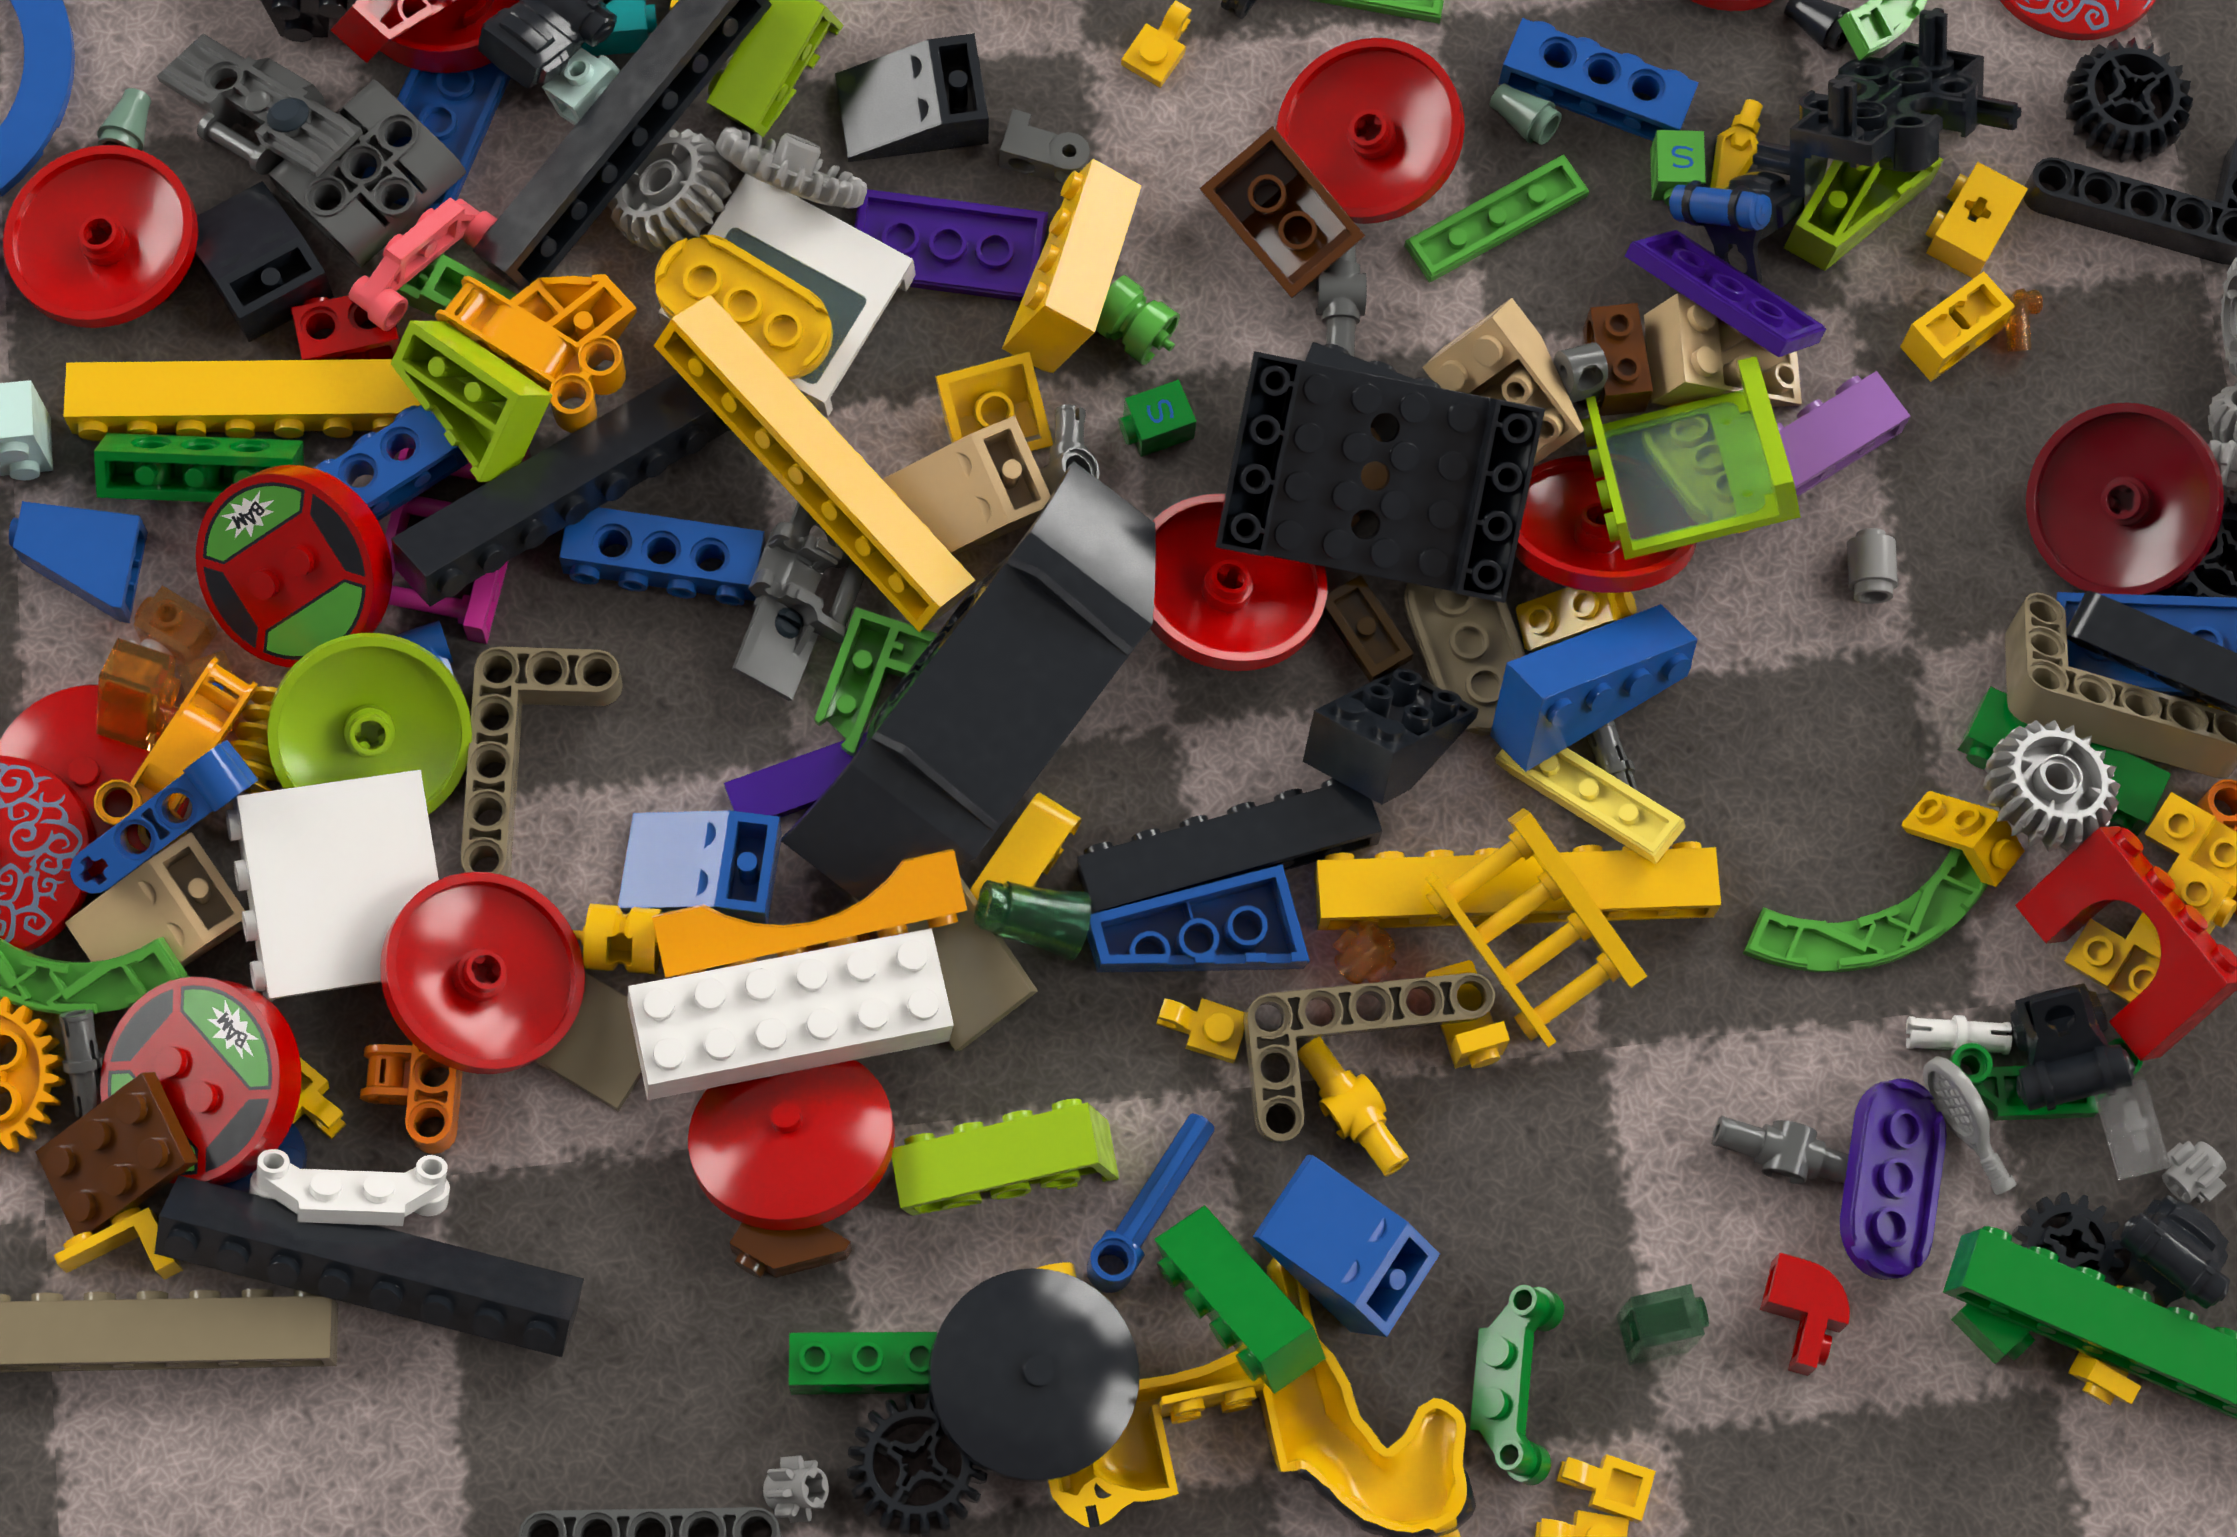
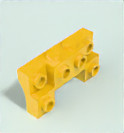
M2171 792L2146 830L2145 836L2147 840L2177 856V859L2167 873L2175 883L2176 888L2173 891L2185 905H2190L2200 912L2208 924V928L2205 930L2211 934L2216 925L2223 928L2237 908V902L2233 900L2237 893V832L2217 821L2215 816ZM2142 912L2126 939L2090 919L2064 961L2074 970L2130 1003L2151 983L2156 975L2161 957L2160 940L2156 928L2144 912Z

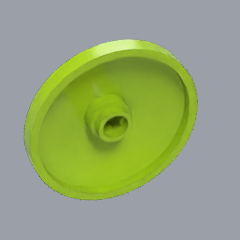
M357 633L341 636L317 646L305 654L287 672L270 706L267 738L271 763L284 789L421 770L429 815L452 794L466 769L469 743H472V726L469 708L460 685L451 671L435 655L414 642L394 635Z

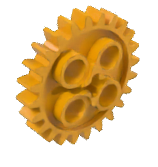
M3 997L0 1000V1051L5 1044L15 1041L17 1053L8 1064L2 1065L0 1063V1095L10 1092L12 1096L11 1107L5 1114L0 1116V1153L1 1144L9 1151L17 1153L20 1151L18 1136L22 1135L33 1141L37 1139L36 1132L32 1127L35 1121L50 1125L52 1121L43 1112L45 1105L58 1106L61 1104L62 1101L51 1095L50 1091L51 1087L65 1085L66 1080L52 1074V1069L63 1065L62 1061L64 1058L49 1054L60 1043L57 1038L51 1035L41 1037L49 1024L40 1018L30 1022L34 1011L24 1005L15 1011V1005L11 1004L8 997Z

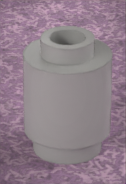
M1867 528L1858 531L1856 537L1847 541L1848 587L1854 592V600L1866 604L1887 602L1893 598V589L1898 586L1896 540L1886 535L1884 530L1878 528Z

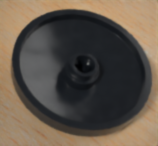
M1031 1268L1009 1271L993 1276L971 1289L956 1303L945 1317L935 1336L929 1359L928 1383L936 1417L949 1440L965 1457L980 1468L1006 1479L1022 1482H1044L1061 1479L1081 1471L1101 1458L1116 1443L1133 1414L1138 1396L1140 1372L1137 1351L1131 1332L1118 1310L1104 1295L1074 1276L1059 1271Z

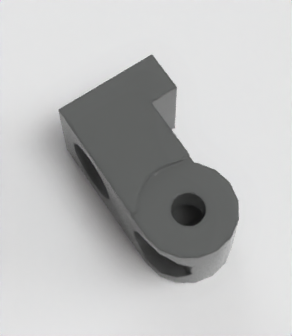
M1015 109L1012 110L1000 148L998 167L1064 184L1073 171L1080 173L1089 163L1090 148L1088 142L1081 135L1072 132L1057 135L1050 131L1030 126L1031 114Z
M1594 342L1558 351L1553 360L1572 404L1577 402L1573 407L1578 418L1589 415L1586 398L1595 396L1597 402L1608 378V364L1601 347Z

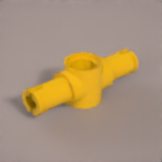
M1321 1037L1314 1038L1306 1043L1297 1052L1298 1058L1321 1089L1319 1095L1322 1100L1319 1101V1106L1324 1116L1326 1117L1330 1114L1340 1128L1336 1132L1338 1136L1342 1139L1350 1136L1354 1143L1359 1142L1385 1177L1397 1172L1409 1161V1157L1384 1125L1387 1120L1383 1115L1387 1111L1386 1105L1376 1087L1364 1074L1361 1073L1356 1077L1351 1070L1345 1071Z

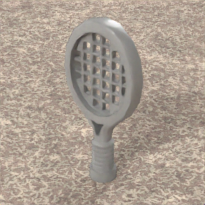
M1936 1056L1924 1065L1923 1071L1925 1088L1935 1099L1931 1100L1937 1112H1942L1945 1123L1950 1130L1981 1159L1980 1164L1991 1182L1990 1186L1995 1195L2012 1189L2017 1183L2012 1174L2007 1172L1998 1153L1993 1151L1990 1144V1121L1980 1094L1957 1065L1949 1059Z

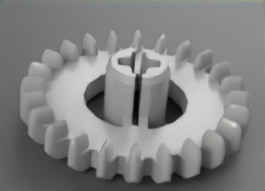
M726 127L719 136L716 144L718 153L742 172L795 196L828 206L853 209L863 205L867 194V184L847 171L842 172L839 178L836 179L835 177L840 170L839 166H832L827 175L819 172L818 170L823 163V160L819 159L821 154L820 146L806 139L785 133L781 137L774 153L775 140L769 139L764 149L760 148L762 137L757 133L751 136L749 132L743 129L738 130L734 127Z

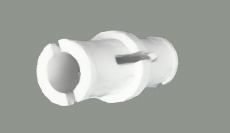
M1954 1015L1952 1020L1909 1016L1906 1022V1034H1910V1038H1906V1048L1951 1050V1054H1953L1964 1044L1976 1043L1983 1046L1988 1052L2008 1055L2011 1050L2012 1035L2006 1036V1034L2011 1033L2012 1027L2010 1022L1967 1021L1966 1017L1961 1015Z

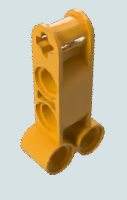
M464 276L461 280L462 288L445 310L440 309L435 313L437 321H446L551 393L553 396L550 404L553 416L561 429L574 433L596 420L597 405L595 394L609 395L615 393L622 387L626 379V370L619 344L613 338L605 335L590 337L582 344H579L473 277ZM600 360L613 362V365L604 371L591 369V366ZM573 397L585 400L580 407L575 409H568L562 406L567 399Z
M214 657L131 782L110 780L103 783L97 789L94 797V808L97 815L107 824L115 826L183 775L184 769L223 742L253 696L258 684L252 682L249 685L219 666V659ZM210 681H215L219 685L223 686L227 690L239 696V698L235 699L231 695L227 694L223 690L211 684ZM115 790L128 791L133 799L131 811L122 817H112L105 809L107 796ZM172 793L168 800V809L175 818L183 819L176 813L186 798L185 795L180 793ZM138 824L139 838L149 848L151 839L148 835V829ZM187 831L180 835L178 838H176L174 841H172L170 844H168L166 847H164L162 850H164L165 848L169 847L179 839L186 836Z

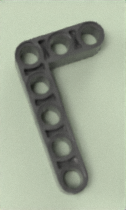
M758 1507L543 1510L534 1512L526 1517L519 1531V1537H533L538 1528L551 1525L558 1529L559 1537H585L591 1527L602 1524L612 1529V1537H638V1533L644 1526L654 1523L665 1528V1537H690L694 1527L701 1523H711L718 1528V1537H743L747 1526L755 1522H762L772 1529L771 1537H782L775 1516L768 1510Z

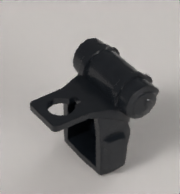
M519 0L512 7L498 11L496 15L483 23L478 51L501 71L527 89H530L536 84L544 85L555 76L560 75L566 69L569 59L581 48L584 42L592 47L604 42L613 32L617 23V16L606 8L603 0Z
M2084 983L2053 989L2015 1000V1009L2010 1013L2013 1036L2018 1049L2028 1053V1066L2019 1069L2016 1089L2019 1099H2022L2029 1111L2047 1107V1110L2050 1111L2056 1109V1105L2104 1093L2107 1096L2116 1094L2117 1089L2133 1085L2134 1062L2128 1052L2122 1048L2121 1044H2108L2107 1039L2103 1035V1032L2108 1029L2106 1012L2096 992L2089 991Z
M2166 1195L2162 1200L2154 1199L2143 1213L2132 1216L2125 1222L2119 1244L2131 1252L2130 1265L2113 1286L2122 1285L2128 1287L2135 1283L2143 1284L2148 1280L2156 1286L2152 1291L2155 1297L2154 1303L2164 1308L2171 1302L2183 1297L2188 1300L2192 1299L2204 1309L2214 1306L2219 1301H2223L2229 1291L2231 1281L2220 1272L2228 1258L2225 1249L2229 1241L2220 1232L2215 1223L2204 1213L2191 1205Z

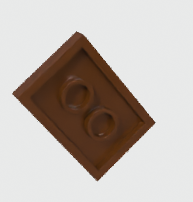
M155 1072L139 1074L35 1151L74 1236L91 1231L94 1235L112 1225L111 1220L116 1215L137 1207L177 1178L178 1175H181L198 1163Z

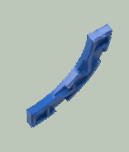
M9 0L16 11L23 34L24 68L15 101L7 117L0 125L1 196L5 195L19 183L39 161L44 153V148L49 143L56 128H59L70 100L74 80L75 50L73 32L63 0Z

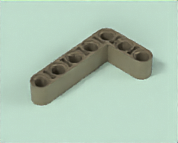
M2032 593L2025 598L2005 633L2007 704L2009 710L2017 719L2027 724L2037 720L2043 727L2055 720L2061 731L2074 725L2075 735L2080 739L2092 735V743L2214 778H2226L2233 773L2237 767V715L2068 666L2066 613L2063 606L2053 597L2043 593Z
M492 647L483 651L477 658L474 667L471 708L472 743H469L461 844V865L464 873L475 872L473 870L479 860L491 857L499 862L495 870L490 873L510 877L523 704L606 706L613 703L620 696L623 683L618 662L610 653L592 649ZM503 668L512 672L508 680L502 683H493L488 680L489 675L497 669ZM555 670L562 674L559 680L553 684L544 685L537 681L538 677L545 671ZM596 672H606L611 675V679L602 686L596 687L587 683V679ZM502 715L508 718V723L499 730L493 731L484 727L487 720L493 716ZM498 762L505 765L504 771L497 777L487 778L481 775L482 769L489 763ZM493 809L502 813L499 821L493 825L484 826L477 823L478 817L487 810Z
M1463 973L1268 993L1257 997L1244 1013L1254 1121L1257 1131L1264 1139L1270 1142L1282 1143L1293 1139L1300 1133L1304 1125V1108L1296 1040L1470 1022L1484 1016L1491 1010L1495 1001L1493 985L1486 977L1478 973ZM1471 984L1480 991L1482 997L1481 1005L1476 1011H1468L1458 1003L1457 991L1461 985ZM1420 989L1430 996L1432 1005L1428 1015L1417 1016L1408 1009L1406 1000L1409 991ZM1369 994L1380 1001L1382 1011L1378 1020L1366 1021L1358 1015L1356 1002L1359 996ZM1317 999L1329 1005L1332 1016L1328 1025L1320 1027L1309 1022L1305 1014L1309 1001ZM1266 1004L1278 1009L1282 1017L1278 1030L1268 1032L1259 1028L1255 1021V1012L1259 1006ZM1277 1055L1284 1060L1287 1066V1075L1283 1081L1274 1083L1263 1077L1260 1066L1265 1056ZM1272 1106H1283L1290 1111L1293 1122L1287 1133H1275L1268 1127L1266 1114Z

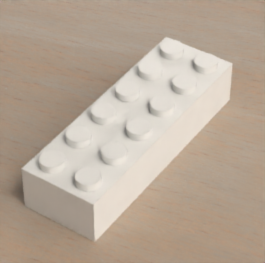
M932 928L628 986L627 1003L647 1100L948 1042L954 1026Z

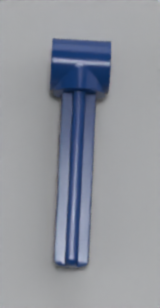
M1194 1113L1187 1117L1116 1230H1106L1102 1238L1094 1245L1087 1264V1276L1090 1283L1099 1291L1115 1293L1124 1289L1129 1284L1132 1275L1145 1256L1141 1249L1143 1243L1214 1133V1125L1205 1117ZM1105 1255H1115L1123 1261L1125 1270L1117 1275L1107 1274L1100 1268L1098 1260Z

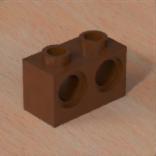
M1638 303L1590 307L1583 327L1585 344L1597 343L1603 350L1608 364V378L1597 400L1600 416L1645 412L1653 393Z

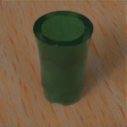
M987 880L980 889L979 898L975 906L974 922L980 929L993 931L995 936L1029 944L1072 961L1081 951L1087 936L1091 917V900L1089 894L1083 891L1051 890L1009 881L1002 884Z

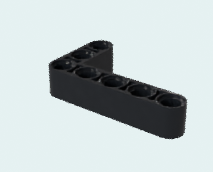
M2237 137L2225 155L2214 201L2053 157L2045 158L2038 162L2025 184V187L2028 188L2023 197L2025 204L2039 214L2220 264L2231 265L2237 257V242L2229 240L2224 235V233H2229L2237 239V197L2233 193H2237ZM2040 183H2048L2052 185L2056 191H2049L2045 189ZM2086 195L2096 197L2101 204L2091 202ZM2132 208L2142 210L2147 217L2136 214ZM2178 220L2187 222L2192 229L2182 227Z
M2092 591L2085 592L2067 627L2066 635L2069 641L2097 655L2237 715V653Z

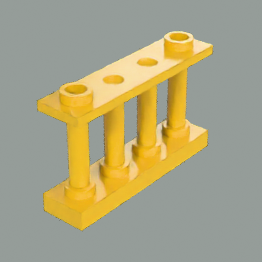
M1522 808L1507 819L1515 830L1508 836L1510 839L1508 843L1447 887H1445L1439 877L1432 873L1425 878L1433 889L1426 897L1443 920L1452 915L1521 1011L1513 1018L1527 1038L1533 1041L1539 1036L1542 1042L1549 1048L1557 1041L1545 1025L1609 979L1615 982L1621 978L1626 985L1632 988L1646 978L1647 975L1531 812ZM1533 856L1544 871L1537 876L1539 882L1480 925L1474 927L1458 903L1523 857L1526 861ZM1563 897L1573 911L1572 914L1566 917L1568 923L1503 968L1487 944L1550 898L1556 901ZM1591 937L1602 952L1595 958L1597 963L1533 1009L1516 984L1580 938L1585 942Z

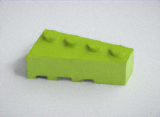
M1066 1099L1052 1104V1111L1033 1115L1031 1110H1020L1003 1115V1122L984 1126L983 1122H968L955 1126L953 1128L954 1134L935 1138L933 1133H921L909 1136L904 1139L905 1145L894 1147L891 1157L900 1208L914 1216L981 1204V1193L990 1192L991 1198L995 1200L1026 1196V1194L1031 1192V1184L1040 1183L1041 1188L1067 1189L1078 1187L1077 1182L1081 1180L1080 1176L1094 1173L1101 1174L1102 1182L1119 1179L1109 1122L1088 1102L1082 1104L1081 1099Z

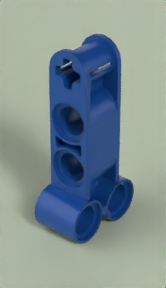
M225 740L184 769L183 775L81 850L73 858L70 866V874L74 884L82 891L88 893H101L109 889L212 811L216 812L259 779L231 743ZM172 793H180L190 799L192 813L188 819H178L170 813L168 800ZM131 824H139L148 829L151 835V843L147 850H138L130 845L127 839V831ZM103 858L108 865L103 871L104 876L102 874L95 877L91 876L88 869L93 865L92 860L95 862Z

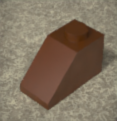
M741 1223L729 1243L732 1253L737 1255L734 1263L757 1278H761L764 1272L777 1278L847 1260L852 1251L851 1241L823 1225L797 1230H769Z

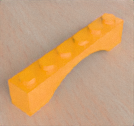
M953 849L902 860L887 880L865 899L840 913L812 922L788 925L753 923L727 916L704 904L653 915L652 920L665 978L705 972L707 968L727 964V967L757 962V957L777 953L778 957L808 952L807 946L827 942L828 948L857 943V935L877 931L878 938L909 933L907 924L927 920L928 928L945 926L958 922L957 913L967 911L955 852Z

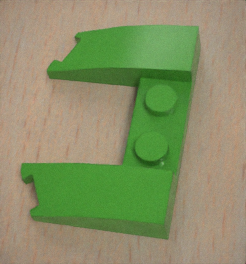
M855 607L814 718L815 723L821 726L828 721L846 739L841 744V748L848 755L854 757L875 710L888 673L903 678L937 633L925 629L918 632L913 625Z

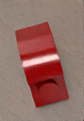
M1779 1253L1771 1261L1760 1310L1800 1321L1788 1371L1809 1376L1817 1368L1818 1364L1824 1366L1827 1362L1832 1344V1336L1825 1334L1826 1329L1840 1333L1849 1324L1850 1308L1848 1298L1839 1280L1829 1270L1817 1263L1784 1253Z

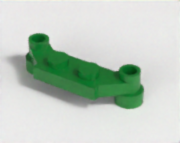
M2122 1038L2114 1039L2108 1043L2109 1045L2121 1044L2122 1048L2128 1052L2134 1062V1075L2141 1069L2143 1061L2138 1059ZM1967 1043L1960 1046L1949 1059L1960 1069V1064L1970 1067L1972 1075L1966 1073L1965 1075L1980 1094L1984 1105L1993 1111L1994 1121L2094 1117L2099 1113L2097 1103L2106 1095L2104 1093L2056 1105V1109L2050 1111L2047 1110V1107L2029 1111L2022 1099H2019L2016 1089L2019 1069L2026 1066L1993 1067L1990 1053L1983 1046L1976 1043Z
M1519 1285L1511 1292L1508 1305L1488 1328H1479L1470 1430L1482 1434L1495 1454L1497 1465L1506 1470L1512 1479L1526 1485H1537L1548 1476L1551 1469V1458L1544 1447L1529 1441L1525 1435L1534 1332L1536 1330L1546 1332L1557 1327L1564 1315V1304L1559 1295L1544 1287Z

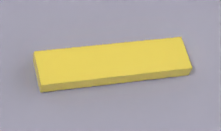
M1568 748L1553 755L1527 772L1503 749L1495 757L1496 764L1509 774L1655 865L1685 829L1684 819Z

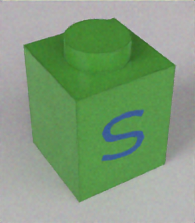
M1657 130L1650 149L1652 200H1664V203L1670 206L1669 200L1676 185H1687L1693 180L1700 181L1701 184L1706 183L1704 131Z

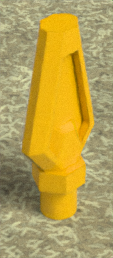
M1752 99L1745 100L1741 113L1734 116L1731 127L1717 135L1710 183L1711 188L1725 189L1729 186L1730 180L1746 174L1752 166L1753 155L1757 153L1758 141L1756 135L1761 126L1758 118L1763 108L1762 104Z

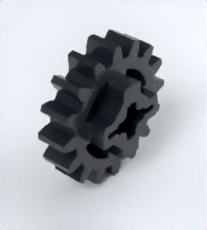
M2062 1192L2056 1197L2055 1206L2046 1196L2036 1203L2037 1211L2029 1208L2020 1216L2027 1226L2016 1227L2012 1232V1236L2022 1241L2021 1246L2027 1249L2031 1246L2050 1250L2059 1256L2058 1262L2074 1269L2078 1266L2091 1268L2105 1275L2104 1282L2111 1285L2116 1283L2109 1272L2117 1273L2124 1268L2125 1263L2114 1257V1254L2123 1250L2124 1247L2119 1244L2120 1240H2113L2111 1235L2120 1227L2118 1221L2106 1224L2102 1220L2107 1209L2104 1205L2091 1211L2088 1209V1196L2082 1195L2075 1204H2071L2068 1193ZM2065 1217V1221L2058 1229L2048 1226L2046 1229L2041 1227L2048 1220ZM2091 1232H2092L2093 1235L2095 1236V1238H2096V1240H2097V1243L2095 1242V1240H2094V1238H2093ZM2065 1239L2071 1241V1250L2077 1253L2072 1258L2066 1256L2067 1248L2060 1244Z

